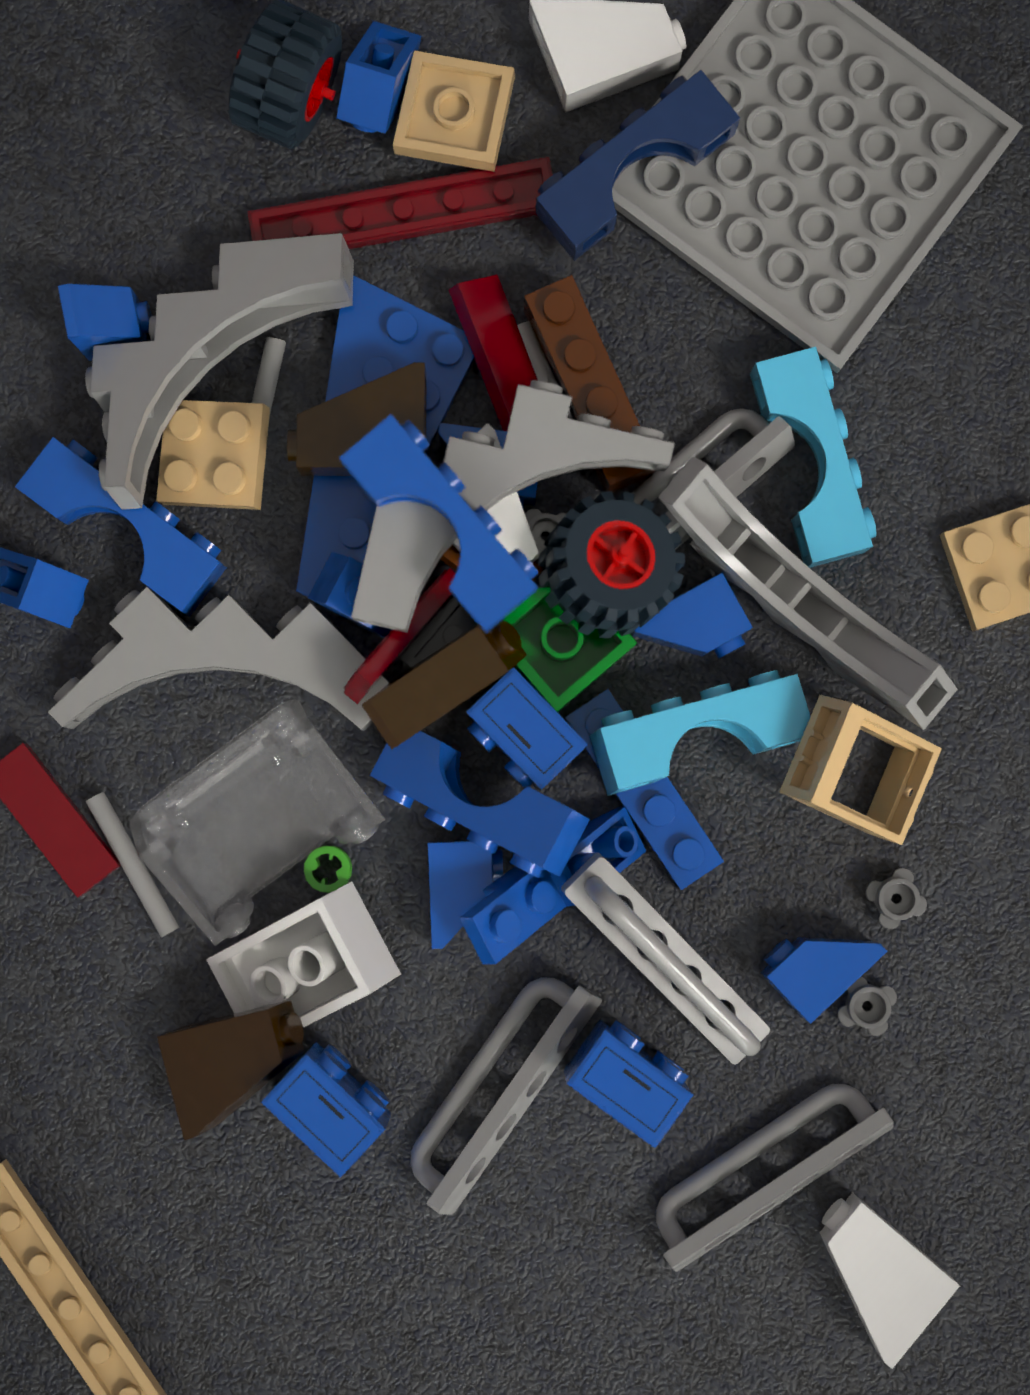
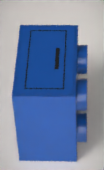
M514 667L467 711L468 717L473 721L467 727L469 733L489 753L497 746L508 757L510 761L504 766V769L523 789L534 784L539 791L542 790L588 746Z
M599 1020L565 1067L566 1083L652 1147L656 1148L693 1096V1093L685 1083L688 1075L683 1072L684 1069L661 1051L658 1050L653 1058L644 1052L642 1048L645 1044L640 1040L641 1037L620 1021L615 1020L610 1027L602 1020Z
M315 1042L272 1088L261 1103L341 1178L386 1129L391 1112L385 1106L390 1101L369 1080H366L361 1085L347 1071L351 1067V1063L334 1046L328 1044L323 1049Z

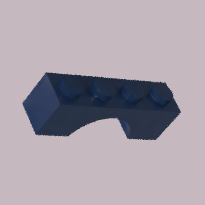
M699 70L688 80L683 75L676 78L661 92L660 98L662 100L647 112L643 107L635 110L619 126L621 132L607 143L603 139L594 142L580 155L578 159L580 164L566 175L562 171L555 173L538 189L540 196L536 198V214L574 261L615 229L617 212L613 201L612 189L618 177L627 167L640 159L658 155L675 157L695 167L735 135L740 121L739 115L702 70Z

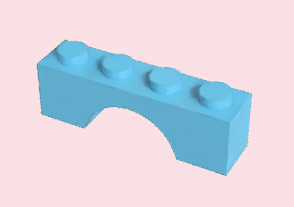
M812 347L755 363L750 372V377L761 416L769 423L778 416H781L791 426L792 430L803 437L809 444L817 460L818 483L815 494L810 503L791 520L803 563L811 568L865 553L873 547L871 538L876 537V525L871 510L868 507L862 509L857 492L858 488H862L861 472L856 459H848L843 439L848 438L847 423L840 408L834 410L829 390L834 388V380L827 359L820 360L817 348Z
M774 670L749 678L750 687L732 692L730 683L722 684L701 691L700 696L702 700L683 705L681 697H675L651 705L653 714L634 719L632 710H628L601 719L603 727L592 733L590 739L607 796L655 783L669 776L670 760L675 745L685 732L693 728L714 727L725 730L741 740L753 755L800 742L811 716L798 674L780 678L778 670Z

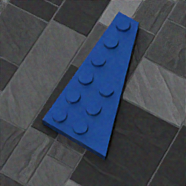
M353 275V306L339 309L325 402L409 364L425 362L427 372L426 440L430 445L426 448L427 455L439 431V424L445 420L475 361V357L464 330ZM314 476L296 589L299 594L307 598L331 552L350 556L364 564L377 505L352 476Z

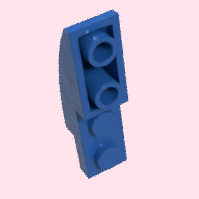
M625 806L617 807L588 822L561 876L542 869L539 877H536L515 866L483 889L486 897L459 918L482 964H497L566 906H576L562 892V885L595 853H600L621 873L646 852Z

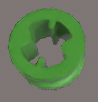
M326 845L316 848L308 855L304 864L306 881L312 888L320 892L330 893L346 885L352 875L350 857L337 846ZM323 854H329V860H333L336 856L341 861L342 867L336 871L339 880L335 883L327 884V877L319 881L314 871L321 866L318 858Z

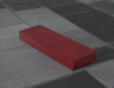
M496 274L457 283L448 291L503 431H508L518 385L530 387L531 381L538 379L501 282Z
M451 568L448 571L445 569L419 598L408 632L392 629L357 668L344 686L345 691L343 693L356 704L364 698L451 598L452 593L449 587L456 575Z
M27 743L20 744L0 760L1 801L77 898L82 897L121 866L116 856Z

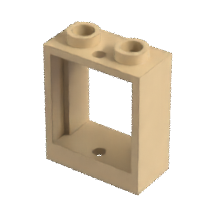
M819 695L780 793L867 834L902 845L913 823L914 815L928 781L933 774L942 748L854 703ZM859 730L894 746L867 815L861 814L831 799Z

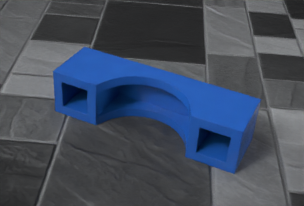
M389 415L339 459L346 470L378 507L397 502H415L431 507L447 519L456 532L460 543V562L457 573L449 587L450 592L486 634L537 591L538 587L531 579L538 574V571L518 548L509 554L495 537L502 529L483 506L480 505L473 511L459 494L466 487L454 471L445 462L436 468L423 452L430 445L414 424L407 420L404 424L400 425L392 415Z
M52 437L16 484L15 488L66 525L84 516L96 513L114 514L129 520L137 530L144 549V565L140 581L190 617L227 569L216 559L222 550L198 532L194 534L191 540L175 529L180 519L156 501L150 508L142 505V508L122 510L110 494L104 491L101 486L99 471L93 467L98 458L73 439L66 447Z
M419 731L394 749H391L388 743H386L370 774L371 777L386 784L383 795L408 808L411 807L414 800L428 807L424 817L450 831L453 830L456 822L471 830L466 838L468 841L495 854L499 845L514 853L509 863L536 877H539L542 869L561 876L590 819L528 786L517 796L503 804L490 807L475 806L466 796L461 784L459 772L461 752L422 731Z

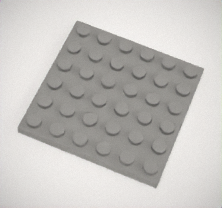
M733 0L672 81L682 75L688 80L699 70H702L739 115L740 121L735 135L695 167L681 159L663 155L650 156L634 162L621 173L613 186L612 195L615 209L803 349L816 347L820 360L827 359L831 369L838 373L1023 125L852 0ZM659 98L653 106L659 103L662 99Z

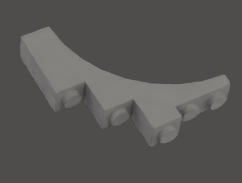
M342 233L220 244L219 265H214L212 268L214 290L158 294L156 315L151 316L149 319L151 341L97 345L93 347L92 366L86 369L85 382L89 396L94 398L105 412L102 418V428L107 442L106 459H102L99 464V479L103 490L110 494L122 510L142 508L148 470L161 435L182 400L211 368L240 345L274 326L314 312L353 306L354 260Z
M532 380L530 387L518 385L504 449L494 447L495 439L474 432H463L462 439L449 438L444 462L465 485L466 489L459 495L474 511L481 505L486 510H489L503 498L540 480L580 469L624 466L665 472L670 465L674 443L663 441L664 433L652 428L632 426L631 433L611 429L610 420L595 415L579 414L578 421L568 419L572 397L561 395L563 388L559 385ZM397 502L382 507L377 506L351 616L353 620L408 632L424 586L442 555L458 538L453 527L444 516L431 507L415 502Z
M692 456L659 495L658 498L693 539L690 545L710 569L717 574L723 573L728 581L752 595L775 623L816 648L832 670L839 676L923 730L957 691L956 686L940 664L907 644L863 612L785 547L742 505L703 461Z
M146 587L141 593L137 589L128 593L114 609L118 615L109 624L123 639L118 644L112 640L103 646L91 660L95 667L81 680L74 677L66 682L54 695L53 699L57 704L48 713L62 727L74 729L104 704L140 685L177 674L223 670L260 674L299 686L330 703L357 727L366 731L373 722L361 705L388 685L389 682L382 676L358 704L343 693L345 691L344 686L357 668L365 661V658L311 603L303 610L297 605L286 613L277 623L276 628L280 633L273 639L230 595L223 601L216 597L208 602L196 615L195 620L199 624L192 630L156 592Z

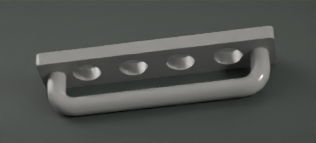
M743 408L730 410L718 417L671 458L670 465L665 472L656 471L631 492L634 494V503L640 504L644 499L650 502L654 501L692 456L701 460L732 432L738 429H745L754 437L714 471L727 489L737 497L793 449L795 442L792 428L781 416H778L769 423L763 416L753 410ZM668 511L665 514L671 522L666 527L670 534L678 531L682 541L675 548L676 550L690 538V535L671 512Z
M595 853L562 885V892L732 1064L736 1065L745 1056H754L760 1051V1042L769 1034V1026L600 853ZM617 894L625 895L628 898L629 906ZM602 911H603L611 920L605 919V918L603 917ZM652 930L660 931L663 935V941ZM637 947H638L645 955H641L640 953H638ZM686 965L694 966L697 970V976ZM672 982H673L680 990L674 989V988L672 987ZM721 999H722V1000H727V1001H729V1003H730V1008H731L730 1010H729V1008L721 1001ZM706 1017H707L713 1024L708 1023V1022L706 1021Z
M541 977L531 981L520 991L417 1138L411 1150L410 1165L413 1175L422 1186L432 1193L426 1204L438 1214L448 1215L455 1213L602 1002L601 998L582 986H578L574 990L564 982L549 977ZM543 998L552 999L563 1008L445 1176L442 1175L431 1163V1156L537 1003Z
M831 1084L821 1088L669 1189L661 1197L656 1208V1224L660 1234L670 1250L663 1254L668 1264L676 1272L683 1269L890 1131L894 1127L892 1118L885 1108L875 1112L866 1097L852 1086L847 1084ZM842 1104L849 1109L858 1123L856 1126L691 1236H686L676 1218V1214L682 1206L834 1105Z

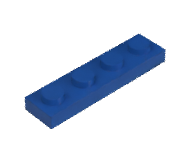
M609 689L564 718L588 744L585 750L598 769L599 766L590 735L603 727L601 719L623 712ZM668 777L655 783L615 794L622 805L626 807L628 814L679 890H683L724 862Z

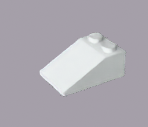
M353 882L338 888L206 959L234 1014L291 1000L294 1012L300 1017L303 1027L373 993L401 975Z

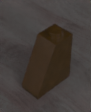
M425 362L409 364L297 414V430L288 429L287 434L288 461H296V467L301 476H352L339 458L389 415H392L400 425L410 420L426 439L427 372Z
M502 620L486 634L477 624L403 672L361 706L390 748L394 749L510 671L527 654L522 648L518 632L510 623Z
M291 1000L183 1026L157 1036L184 1140L194 1138L218 1126L305 1051L302 1043L304 1037L303 1024L300 1017L294 1012Z

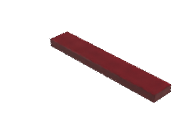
M545 157L496 166L495 172L478 169L247 211L253 241L342 233L348 249L536 216V198L540 196L538 189L553 174L550 159Z

